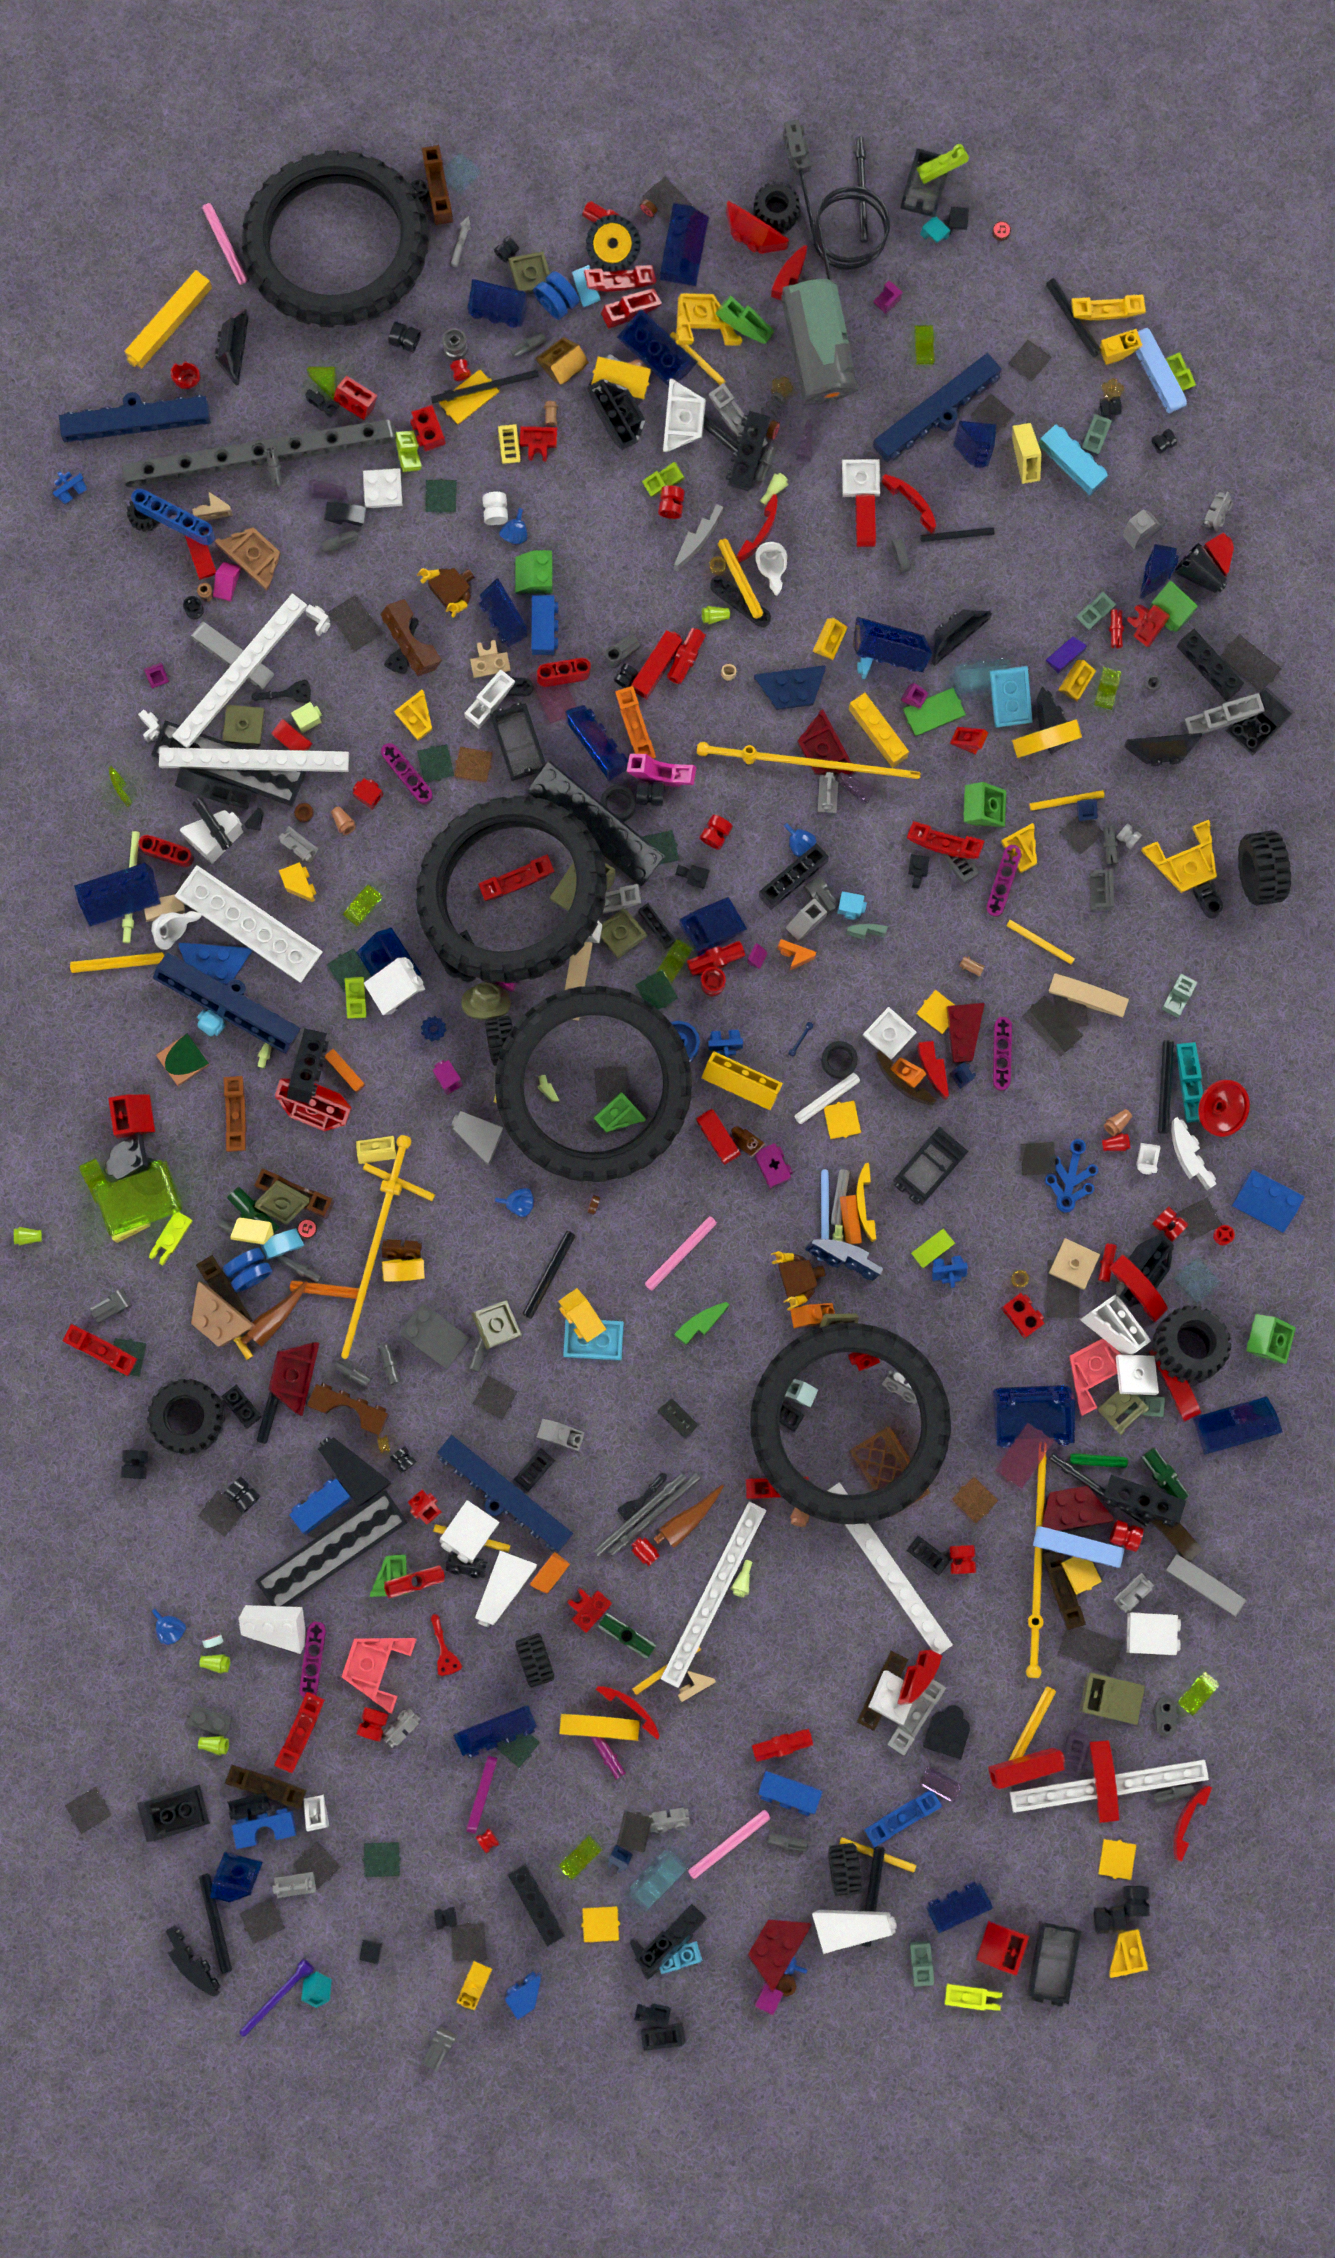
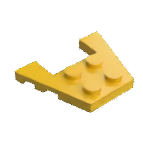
M680 294L677 310V345H692L694 338L691 328L721 329L725 345H740L743 340L740 335H736L734 328L715 314L721 305L713 294Z
M1209 819L1192 827L1200 845L1167 859L1158 841L1141 849L1142 853L1180 893L1217 877Z

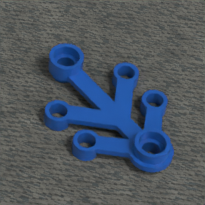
M1075 1139L1070 1144L1072 1157L1068 1174L1058 1156H1052L1049 1159V1165L1055 1168L1064 1182L1065 1190L1064 1192L1057 1184L1056 1176L1053 1174L1046 1176L1045 1183L1052 1188L1058 1197L1056 1200L1057 1208L1065 1213L1074 1209L1075 1201L1094 1192V1185L1086 1183L1081 1190L1072 1194L1075 1185L1098 1173V1167L1091 1164L1085 1171L1076 1176L1080 1154L1086 1149V1144L1081 1139ZM1074 1145H1080V1151H1076ZM1053 1158L1058 1160L1057 1165L1052 1164L1051 1160ZM1090 1167L1095 1168L1096 1172L1094 1174L1089 1172ZM1048 1177L1054 1178V1183L1050 1184L1047 1181ZM1085 1186H1091L1092 1191L1087 1192ZM1068 1200L1069 1206H1064L1062 1201Z

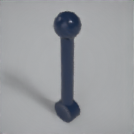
M811 1022L806 1023V1029L793 1049L789 1050L790 1056L796 1055V1050L808 1031L813 1028Z

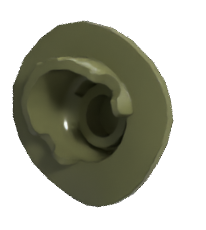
M485 981L464 992L461 1006L463 1011L472 1018L482 1020L497 1018L509 1012L510 998L503 987Z

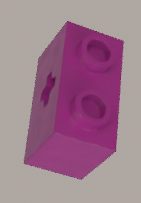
M442 1060L434 1066L435 1068L432 1070L434 1076L446 1095L463 1086L459 1075L449 1060L446 1062Z
M775 1143L760 1149L754 1155L769 1189L791 1180V1174H793L788 1163L785 1164L782 1159L784 1153L781 1147H777ZM771 1161L775 1164L778 1163L776 1170L774 1167L770 1168Z

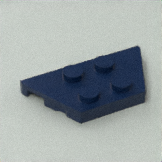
M826 666L755 674L754 679L761 686L765 695L771 700L776 710L814 705Z

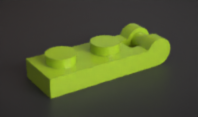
M957 144L953 150L940 155L928 163H924L916 169L923 184L965 164L969 160V156L965 152L963 145Z

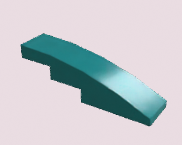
M1196 1042L1176 1044L1186 1123L1200 1122L1198 1110L1203 1089Z

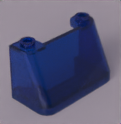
M1064 1385L1002 1387L993 1390L995 1441L997 1446L1009 1448L1015 1443V1439L1053 1438L1055 1442L1062 1446L1075 1443V1398L1070 1387Z

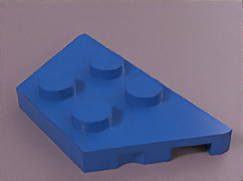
M191 943L178 944L185 963L194 966L197 970L225 985L230 980L236 978V975L241 971L245 961L252 953L250 948Z

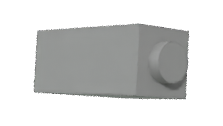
M1143 509L1128 521L1122 536L1135 549L1163 527L1150 512Z
M460 1111L459 1115H455L452 1121L454 1132L485 1164L490 1166L504 1132L503 1127Z

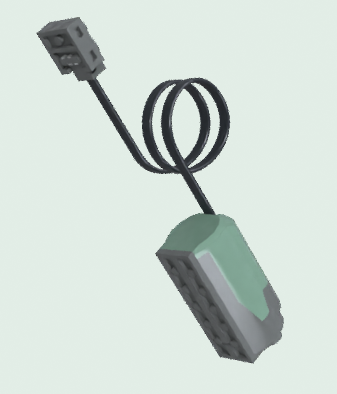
M799 119L784 122L782 136L789 168L795 169V174L800 175L814 245L818 255L824 261L828 278L814 279L785 286L781 296L803 404L809 405L833 402L858 391L837 284L832 281L829 265L838 269L851 270L866 266L874 261L886 245L890 231V217L885 203L876 193L863 187L847 186L832 191L822 200L817 211L814 226L803 174L810 172L811 169L809 150L806 139H803V136H805L804 126L800 125ZM845 192H859V193H863V194H866V195L872 197L876 202H874L872 199H870V198H868V197H866V196L860 195V194H852V193H851V194H850V193H849V194H842V195H838V194L845 193ZM845 199H856L871 205L878 212L883 222L884 238L882 242L871 252L858 257H841L830 252L824 244L820 216L832 203ZM829 258H831V259H833V260H835V261H838V262H843V263H855V264H840V263H837V262H834V261L830 260Z

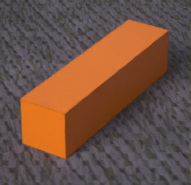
M334 1049L325 1055L326 1060L356 1093L365 1086L364 1082Z
M856 1195L840 1197L845 1243H862Z

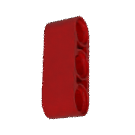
M856 495V547H875V495Z
M576 658L542 664L537 670V682L542 687L585 681L590 676L591 663L586 658ZM578 668H585L586 671H580ZM563 670V671H567L568 673H567V674H561L560 671ZM542 674H548L549 677H543Z
M143 835L139 839V847L147 856L185 868L193 863L192 853L184 846L151 835ZM147 842H152L153 845L151 848H144V845ZM170 848L169 854H162L163 849ZM182 854H188V858L185 861L179 860Z
M712 1108L695 1118L698 1125H701L700 1128L708 1141H711L710 1144L719 1158L721 1157V1162L724 1165L741 1155Z

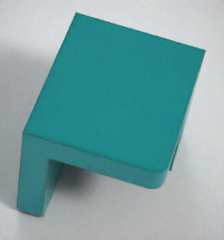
M932 217L922 227L920 235L925 240L930 236L938 243L943 238L945 240L949 238L950 229L937 217Z
M319 1972L304 1978L301 2001L315 2008L330 2001L331 1978Z

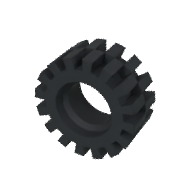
M132 501L129 502L130 506H127L128 512L126 513L133 527H136L139 531L142 529L143 532H146V529L151 531L152 527H158L157 523L160 524V522L151 517L145 520L138 518V510H136Z

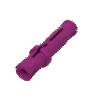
M590 1737L604 1759V1765L609 1767L615 1780L620 1778L616 1769L621 1776L626 1774L617 1760V1754L612 1752L606 1740L602 1737Z

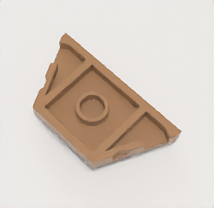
M254 527L242 533L232 534L231 537L222 540L219 538L215 541V544L266 591L269 589L281 554Z
M198 1282L191 1324L218 1347H223L232 1339H236L242 1336L241 1334L255 1328L252 1322L204 1282Z

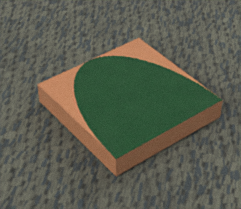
M188 1033L156 1055L178 1087L210 1065Z

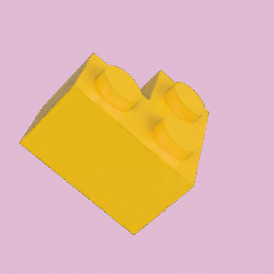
M578 1288L558 1301L562 1306L559 1308L562 1315L569 1324L574 1323L576 1326L573 1330L579 1339L583 1337L586 1342H589L606 1330L596 1312Z

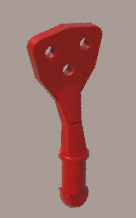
M433 1614L430 1620L434 1628V1635L440 1644L441 1652L437 1662L438 1674L440 1676L452 1675L461 1670L462 1665L457 1656L448 1650L444 1642V1631L441 1628L440 1618L438 1615Z

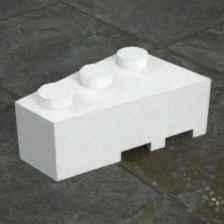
M1116 1294L1080 1319L1123 1355H1132L1151 1342L1142 1327Z
M245 1605L239 1617L242 1636L301 1654L306 1644V1630L302 1607Z

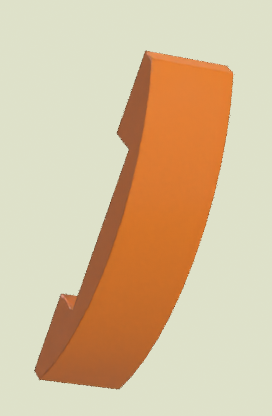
M630 686L615 691L634 754H647L653 759L656 758L638 705L634 687Z

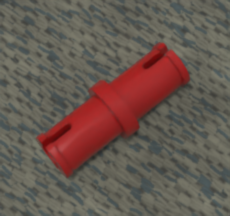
M1114 609L1110 612L1111 626H1109V632H1111V648H1115L1116 645V649L1123 647V611L1119 609V613H1117L1118 609Z

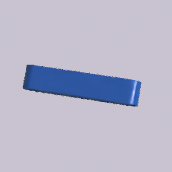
M136 489L132 492L131 499L136 510L203 545H210L214 542L215 535L208 522L144 489ZM172 515H177L174 519H170ZM189 523L193 524L190 527H185ZM203 532H209L207 535H201Z

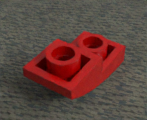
M281 719L271 733L288 749L293 751H308L313 744L284 719Z

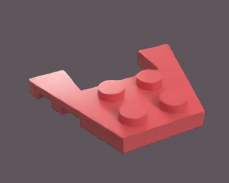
M1103 1338L1069 1356L1081 1416L1097 1408L1088 1389L1117 1374L1116 1356L1122 1354Z
M354 1639L342 1678L392 1714L398 1696L379 1690V1686L391 1650L411 1656L417 1639Z

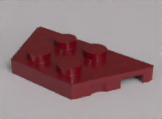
M820 710L816 718L797 741L805 758L852 763L824 710ZM810 766L814 775H826L828 772L833 773V775L856 774L855 771Z
M319 1342L277 1351L268 1390L299 1416H303Z
M1088 1486L1050 1492L1043 1515L1042 1527L1065 1531L1110 1523L1114 1521V1518Z
M768 1919L750 1949L748 1957L756 1966L758 1973L763 1977L772 1993L812 1924Z

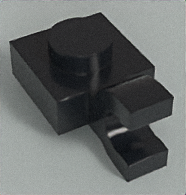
M309 388L305 394L307 401L319 410H323L329 418L333 415L328 409L330 407L339 408V404L335 401L326 402L325 397L318 391L314 392Z
M911 854L908 874L913 875L912 888L919 889L922 876L927 877L930 857Z
M678 865L675 875L688 878L686 883L688 885L705 889L710 870L692 865L689 870L684 866Z
M637 2003L634 2020L644 2021L648 2019L649 2025L667 2029L671 2007L652 2003L651 2008Z

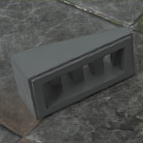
M942 854L962 885L979 875V871L969 858H962V861L955 864L954 861L960 857L950 858L949 855ZM966 863L967 866L959 870L958 867ZM970 869L971 872H969L965 876L962 874L963 872Z

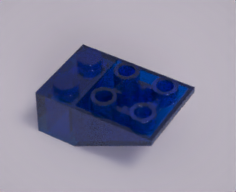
M729 897L695 910L679 919V925L697 956L747 930Z

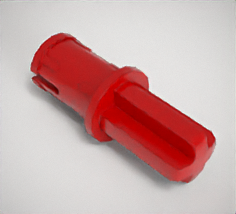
M1108 1243L1105 1245L1103 1259L1100 1261L1099 1281L1110 1283L1112 1271L1109 1267L1114 1263L1117 1246Z

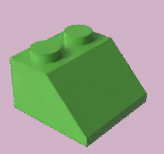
M531 551L515 557V593H553L552 551Z
M1170 581L1152 601L1149 608L1151 609L1153 605H1157L1168 613L1170 617L1165 626L1170 631L1173 630L1177 633L1192 618L1198 605Z
M985 782L965 785L964 822L974 826L1005 827L1006 790Z
M1256 1314L1252 1323V1331L1247 1342L1246 1351L1258 1357L1287 1364L1296 1327L1276 1317Z

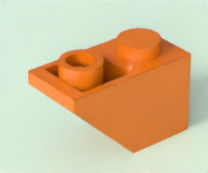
M833 1303L804 1305L790 1310L794 1328L821 1325L824 1314H835Z

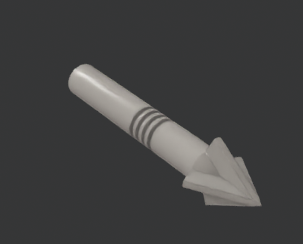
M469 216L460 223L461 230L450 264L456 268L467 232L471 230Z

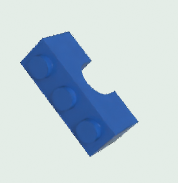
M287 1808L276 1810V1815L268 1816V1813L256 1815V1819L250 1821L248 1817L237 1819V1824L232 1825L236 1849L257 1845V1832L263 1826L270 1827L273 1830L276 1840L296 1836L297 1830L293 1811L288 1812Z

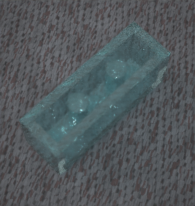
M998 658L994 662L978 661L974 665H968L967 663L957 665L953 671L956 693L991 689L990 671L1012 668L1010 659Z
M672 1850L669 1852L663 1851L657 1858L659 1862L654 1867L650 1865L643 1872L645 1877L641 1881L637 1879L629 1887L631 1889L629 1895L645 1911L688 1869V1866Z

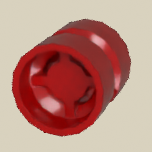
M663 486L661 488V502L659 503L658 514L663 518H681L685 490L677 486Z
M713 814L707 823L708 828H704L699 839L706 845L720 850L725 842L724 837L730 834L733 825L726 819Z
M710 967L703 972L701 976V989L706 995L717 996L723 992L726 982L724 972L717 967Z
M1168 1206L1155 1219L1152 1225L1157 1230L1164 1231V1236L1172 1243L1189 1224L1181 1217L1177 1218V1213ZM1173 1221L1176 1225L1170 1230L1167 1226Z
M1117 1519L1110 1535L1109 1544L1118 1547L1124 1545L1125 1549L1137 1552L1143 1537L1144 1528L1135 1525L1129 1527L1128 1523Z
M975 1545L949 1547L950 1558L953 1559V1562L950 1563L951 1574L977 1573L976 1562L973 1561Z
M364 1707L361 1717L363 1722L359 1723L356 1734L380 1742L384 1732L382 1726L386 1725L389 1714Z

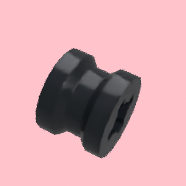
M420 179L413 181L411 186L416 191L420 202L426 201L429 196L427 183Z

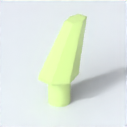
M267 1043L263 1045L258 1054L260 1058L257 1066L265 1068L267 1059H270L272 1046Z
M546 1075L539 1076L540 1085L537 1088L551 1102H558L559 1099L552 1084L547 1082Z
M835 1225V1232L832 1234L833 1240L844 1242L843 1226Z

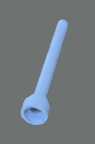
M826 1169L821 1171V1239H829V1172Z

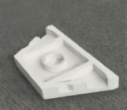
M670 379L664 452L702 438L706 400L673 379Z

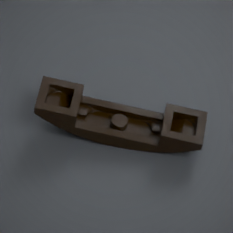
M878 1050L875 1055L877 1063L884 1076L898 1091L922 1104L933 1106L936 1103L937 1099L923 1087L917 1093L889 1069L893 1065V1061Z
M211 1255L196 1264L209 1287L252 1322L253 1320L214 1256Z
M1141 1498L1139 1504L1145 1507L1148 1506V1501L1145 1498ZM1163 1505L1157 1506L1159 1512H1167ZM1149 1520L1185 1560L1191 1562L1203 1550L1180 1523L1178 1526L1168 1527L1163 1525L1160 1520Z
M1054 1551L1043 1554L1047 1574L1066 1629L1071 1630L1086 1625L1081 1606L1078 1604L1074 1589L1061 1564L1066 1561L1064 1554Z
M890 1651L864 1703L857 1723L875 1731L882 1714L871 1709L869 1705L883 1671H889L897 1677H901L909 1659Z
M231 1764L224 1783L255 1794L267 1792L268 1798L299 1810L307 1791L285 1781Z

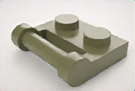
M1118 1390L1097 1410L1122 1435L1131 1423L1143 1412L1146 1413L1149 1410V1407L1136 1394H1120ZM1136 1402L1138 1407L1118 1424L1116 1420Z

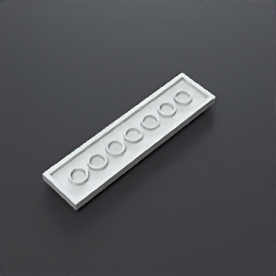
M197 865L175 895L184 904L201 913L203 917L299 983H302L323 953V951Z

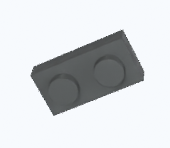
M194 1705L188 1725L226 1737L233 1717Z

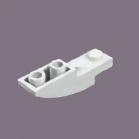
M1177 1117L1171 1122V1133L1178 1160L1188 1178L1191 1179L1196 1175L1208 1191L1216 1185V1178L1211 1171L1205 1169L1202 1158L1199 1155H1195V1152L1200 1149L1198 1146L1199 1142L1194 1135L1191 1136L1189 1134L1186 1123Z

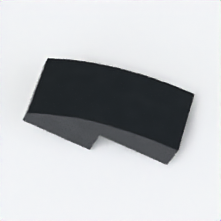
M327 502L324 520L340 525L346 522L362 527L366 507L341 502Z
M237 1384L221 1396L246 1429L262 1418Z

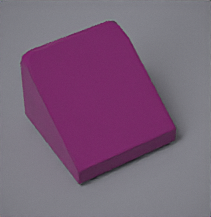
M162 662L144 669L151 688L169 682Z
M913 683L907 687L901 701L920 709L929 693L916 683Z
M754 944L747 963L760 969L767 951L759 944Z

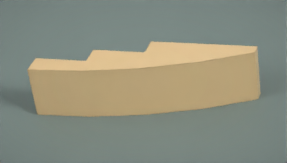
M585 942V946L575 956L572 955L570 957L565 990L586 986L592 943Z
M1054 974L1049 989L1051 994L1068 998L1069 1001L1122 1018L1129 999L1110 991L1059 974Z

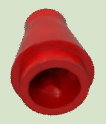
M1121 1133L1102 1140L1104 1151H1126V1149H1131L1128 1134Z

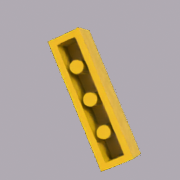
M866 693L850 702L849 711L892 768L908 758V749Z
M713 1051L701 1077L709 1083L715 1084L768 1110H771L783 1085V1083Z

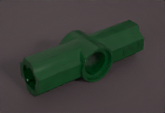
M239 1186L227 1197L241 1212V1218L270 1222L273 1233L279 1229V1226L265 1212L255 1207L257 1200H252Z
M1155 1447L1140 1457L1151 1471L1153 1479L1158 1481L1157 1485L1164 1489L1167 1494L1183 1500L1190 1496L1177 1479L1178 1475L1168 1463L1166 1464Z
M609 1613L605 1614L598 1625V1628L645 1659H648L656 1647V1644ZM625 1630H629L633 1634V1638L629 1642H625L621 1638V1634Z

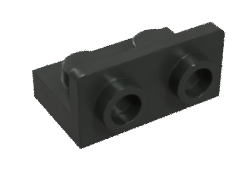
M672 1398L658 1409L661 1416L684 1439L698 1427V1424Z

